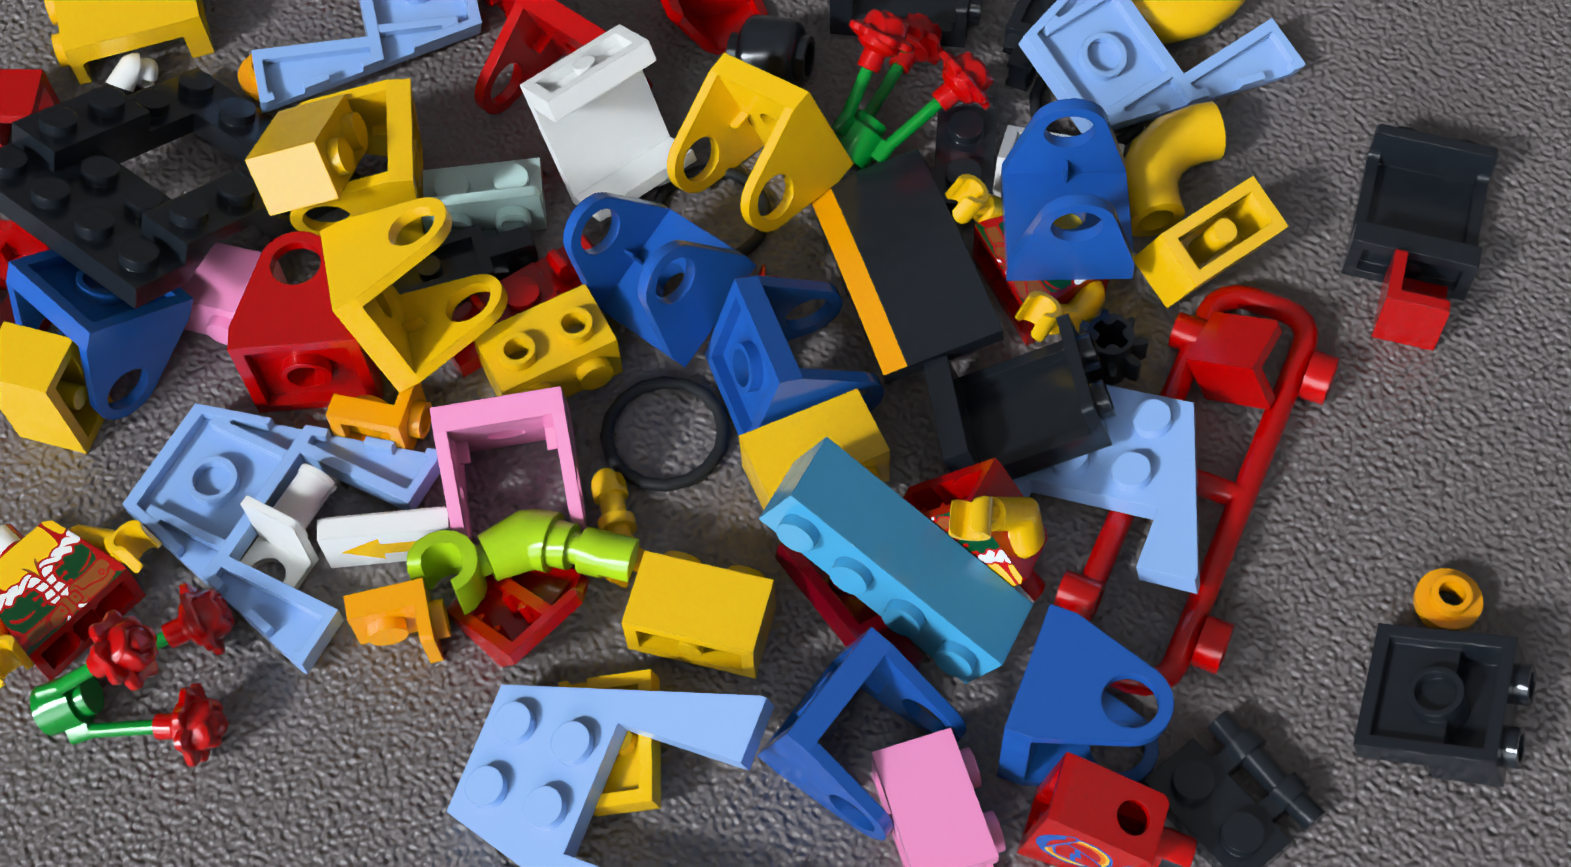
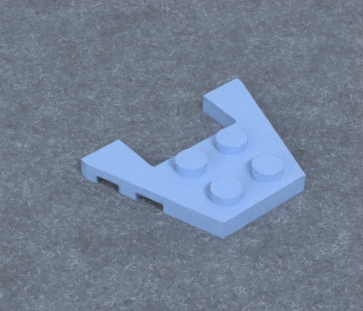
M1106 385L1116 416L1105 419L1112 445L1022 476L1013 481L1024 497H1029L1030 493H1038L1153 520L1136 566L1139 580L1198 594L1200 588L1199 520L1197 509L1198 472L1194 403Z

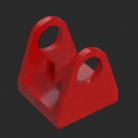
M516 0L477 79L474 91L477 106L492 115L505 111L523 94L520 84L553 65L562 55L568 56L607 31L556 0ZM513 63V74L508 85L498 96L491 99L492 86L497 76L506 66ZM645 74V77L651 89L653 87V84Z
M296 231L275 238L262 251L228 328L227 351L259 413L328 408L333 394L355 398L359 395H372L383 399V381L377 365L332 311L321 237L311 232ZM308 249L320 256L321 264L319 270L306 282L293 285L285 284L273 276L276 262L289 251Z

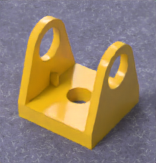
M724 53L709 70L670 148L667 159L668 177L677 188L687 193H699L725 176L729 168L737 167L764 146L744 186L741 196V213L748 225L763 232L774 231L837 184L854 163L809 91ZM708 137L711 143V155L707 165L695 177L687 178L684 172V160L687 152L697 140ZM782 174L785 180L783 197L779 205L771 213L761 216L758 210L760 193L771 178Z
M411 78L383 80L310 99L297 105L300 106L345 94L352 112H358L365 122L369 138L365 154L388 157L387 172L349 181L338 199L291 210L290 222L297 231L311 232L321 237V230L337 223L320 222L307 217L305 213L313 208L323 206L338 207L350 213V216L347 217L350 218L424 197L423 143ZM421 217L408 223L399 232L395 245L411 244L426 234Z
M433 197L418 198L346 218L320 231L332 311L399 393L422 382L494 325L503 314L508 301L507 292L496 277L489 274L472 275L404 294H399L392 285L434 252L450 233L453 221L452 215L442 201ZM423 216H435L431 228L424 236L408 245H395L399 232L408 223ZM478 292H490L489 302L479 314L466 321H452L453 312L461 301Z

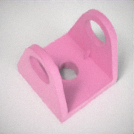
M561 386L430 408L434 441L451 531H457L466 535L473 543L464 464L471 463V452L546 440L548 450L558 449L571 522L579 524L581 532L587 528L572 415Z

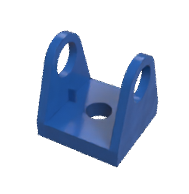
M1070 98L1051 102L1040 108L1033 115L1002 163L1000 179L1006 281L1132 279L1135 260L1126 163L1108 116L1100 105L1085 99ZM1064 117H1082L1093 123V126L1088 131L1072 137L1056 136L1046 130L1050 123ZM1070 213L1079 217L1083 222L1082 225L1074 229H1062L1053 224L1059 217Z
M608 192L594 193L582 200L570 214L563 233L565 251L582 285L586 284L599 309L685 368L716 325L734 279L749 277L757 266L739 251L661 203ZM610 209L612 216L611 226L605 238L595 247L583 249L581 235L587 221L598 211ZM678 273H684V278L678 288L669 296L664 297L663 292L667 281Z
M52 249L9 261L6 285L15 323L38 329L42 321L47 318L60 329L57 333L58 335L69 337L78 345L91 407L108 420L121 419L140 408L153 393L190 318L194 298L181 287H178L134 309ZM134 369H141V375L135 388L121 400L108 403V395L114 383L125 373Z
M760 275L734 279L704 355L738 435L857 388L858 390H867L862 398L870 412L882 401L884 389L875 374L858 371L799 368L787 341L821 329L838 315L843 303L837 288L833 284L823 281ZM814 299L826 300L818 311L807 317L796 320L785 319L792 309L804 302Z
M1050 604L1004 727L997 777L1022 786L1038 787L1066 752L1098 764L1092 756L1090 745L1127 747L1142 745L1143 758L1141 762L1129 771L1116 772L1138 783H1142V780L1153 771L1159 753L1157 738L1166 730L1173 714L1174 698L1167 680L1156 669L1078 613ZM1123 679L1136 680L1146 685L1153 692L1157 700L1158 711L1156 716L1148 723L1141 715L1105 689L1110 684Z
M871 627L835 656L757 754V757L776 773L846 823L873 839L883 841L894 828L892 819L870 794L818 743V740L859 688L926 734L951 728L958 743L966 733L967 728L962 717L892 643ZM917 703L929 709L942 722L936 720L928 713H926Z

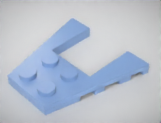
M359 0L366 37L251 50L261 112L272 111L481 33L482 21L477 0Z
M1056 0L1018 44L1057 100L1078 98L1100 105L1105 110L1113 131L1160 117L1192 104L1213 101L1292 77L1306 65L1274 19L1271 18L1183 73L1131 0ZM1070 117L1082 134L1093 126V123L1085 118Z
M195 403L122 505L134 520L142 523L168 551L209 588H213L217 593H220L232 609L302 672L309 674L344 619L338 609L240 562V559L258 535L240 503L246 496H250L273 508L297 475L302 464H309L402 510L417 509L440 474L436 449L427 448L424 453L398 448L394 441L366 436L364 441L331 435L330 430L327 428L305 425L303 429L275 424L270 417Z
M501 684L446 812L520 867H599L575 857L627 731L749 771L774 705L767 697L760 695Z

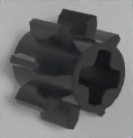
M1103 309L1102 314L1090 323L1082 320L1078 334L1087 331L1091 333L1102 363V368L1092 371L1094 381L1103 379L1106 385L1115 386L1125 377L1135 382L1138 380L1141 368L1139 360L1146 357L1149 341L1147 338L1135 337L1134 325L1136 319L1134 317L1125 319L1122 316L1110 314L1108 309Z

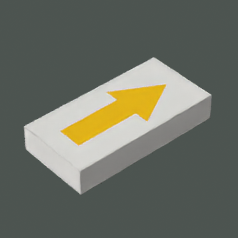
M446 506L325 517L317 520V542L331 568L407 561L408 551L417 540L432 532L451 530Z

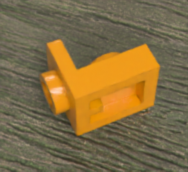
M420 382L398 393L394 405L388 404L383 399L372 395H359L355 398L333 394L326 417L335 436L364 441L366 436L394 441L398 448L414 450L418 438L424 439L429 432L431 426L430 408H432V404L426 400Z
M423 578L343 596L347 621L361 645L367 643L377 646L393 645L405 640L410 633L418 632L420 642L430 663L444 661L441 639L451 637L447 609L443 598L432 600Z

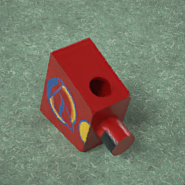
M1066 752L1035 790L1017 854L1057 867H1190L1195 855L1197 840L1192 836L1164 826L1170 804L1169 798L1165 794L1078 755Z

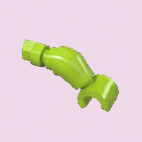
M526 509L513 513L476 536L478 545L476 546L466 535L457 531L440 530L425 535L417 540L408 551L407 571L411 580L423 578L428 590H433L437 582L444 577L457 575L450 581L464 615H467L477 608L485 597L488 587L486 576L491 574L496 581L532 570L549 573L553 568L569 570L575 564V570L579 574L596 578L609 577L628 582L637 561L640 539L594 527H587L582 533L580 525L565 521V517L561 512Z

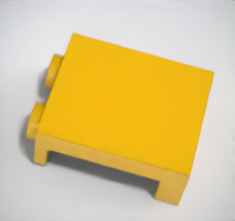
M44 0L51 22L54 26L58 25L59 33L51 35L57 60L62 68L71 66L80 85L92 82L89 61L184 37L192 58L215 53L203 0Z

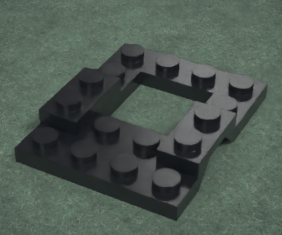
M199 68L185 71L180 75L141 89L128 96L110 84L94 88L87 93L44 108L39 112L12 122V143L0 147V212L134 309L186 284L213 245L222 239L251 225L273 240L295 230L290 222V211L270 216L255 182L238 170L171 199L120 164L194 132L249 169L245 159L269 126L273 117L266 112L262 113L261 109L252 102L244 99ZM354 171L349 181L364 177ZM317 207L310 209L305 215L315 220L338 207Z

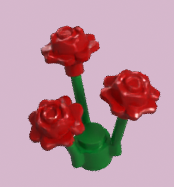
M873 8L863 20L851 19L849 27L858 35L857 38L864 47L857 63L862 67L843 110L831 128L836 131L835 134L854 163L853 166L861 170L867 168L873 159L878 163L888 160L900 144L942 108L947 112L958 101L965 104L975 102L985 110L991 107L985 92L992 86L994 80L989 75L990 72L986 69L983 61L978 57H974L970 51H966L956 57L945 51L940 45L942 29L938 24L932 23L927 15L908 13L903 19L887 10ZM891 57L889 60L891 68L864 110L858 109L873 73H879L885 58ZM939 61H943L942 77L944 83L931 93L933 99L886 140L882 139L887 128L874 117L901 74H908L915 62H928L932 65H937Z
M185 582L179 585L180 604L178 617L161 626L162 632L156 635L151 627L142 624L133 615L124 618L120 612L114 609L106 612L102 622L94 623L89 627V635L95 644L90 648V654L86 658V663L62 677L35 686L31 691L30 709L37 726L49 736L66 732L72 745L93 738L154 735L157 740L173 739L175 749L183 754L185 762L189 767L197 766L199 762L208 761L211 748L222 745V737L228 729L229 722L222 712L223 705L217 699L208 698L201 683H192L190 687L181 688L178 703L173 711L170 713H157L152 720L94 723L93 720L96 714L100 713L104 708V694L98 681L107 677L112 685L125 683L130 690L136 691L140 689L147 678L158 674L159 667L155 659L158 656L159 649L167 645L176 648L191 640L199 646H204L209 652L212 651L218 656L225 653V636L231 632L235 624L232 611L228 608L226 600L213 588L201 591Z

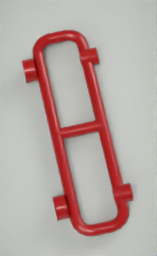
M1236 284L1216 289L1206 295L1194 316L1180 311L1168 342V347L1179 351L1159 396L1185 401L1195 378L1185 358L1213 311L1225 313L1232 309L1246 310L1282 322L1293 333V341L1272 390L1276 399L1270 409H1264L1236 481L1197 468V496L1225 505L1200 566V588L1198 594L1189 593L1165 655L1160 664L1153 667L1167 680L1170 688L1180 682L1189 669L1190 664L1212 674H1218L1231 641L1235 624L1211 616V611L1297 397L1324 405L1340 361V357L1317 350L1319 331L1314 317L1304 306L1289 298L1251 286ZM1109 510L1082 574L1066 570L1056 593L1055 606L1076 612L1089 622L1094 619L1101 603L1106 583L1135 518L1134 515ZM1123 679L1109 685L1112 688L1129 694L1140 696L1154 695L1146 685L1136 680Z

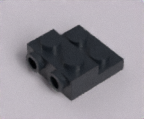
M1378 623L1353 743L1354 749L1358 757L1428 766L1432 778L1504 787L1507 768L1520 769L1523 763L1525 730L1523 727L1514 725L1518 705L1531 706L1533 703L1536 685L1535 666L1525 664L1518 637Z

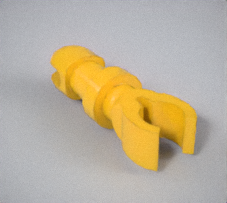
M611 468L599 469L591 481L593 501L600 506L602 516L597 521L598 529L634 537L633 534L637 530L634 514L631 511H627L625 500L628 498L629 492L624 476L620 472H614ZM640 545L637 561L633 569L635 572H638L645 551ZM605 577L609 582L627 589L629 582Z

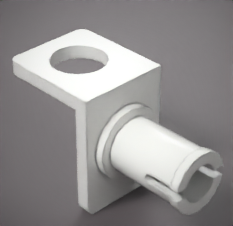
M302 464L298 469L297 475L273 508L250 496H246L240 504L257 532L258 538L240 562L254 569L268 562L281 564L286 570L283 583L298 590L319 560L308 539L306 528L330 494L334 493L337 489V486L334 485L335 482L318 468L309 464Z

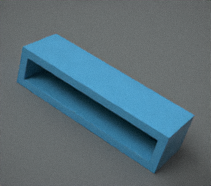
M825 437L794 461L759 517V520L776 532L779 540L785 546L806 556L825 571L839 589L855 595L880 615L888 628L897 634L909 638L934 658L936 665L942 671L959 678L965 684L1003 665L1033 606L1031 601L828 437Z

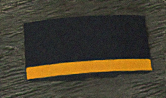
M918 148L843 176L837 184L811 203L846 294L851 300L866 340L868 339L885 384L923 371V363L945 355L948 356L949 360L1004 340L1003 329L979 274Z

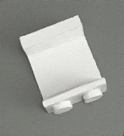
M618 24L520 84L551 156L575 205H578L586 197L598 192L639 198L654 187L671 182L667 173V159L675 139L670 137L643 72L644 68L657 60L649 40L621 24ZM689 149L686 154L684 168L697 161L692 149ZM603 209L592 217L601 222L607 217L612 216L610 209Z

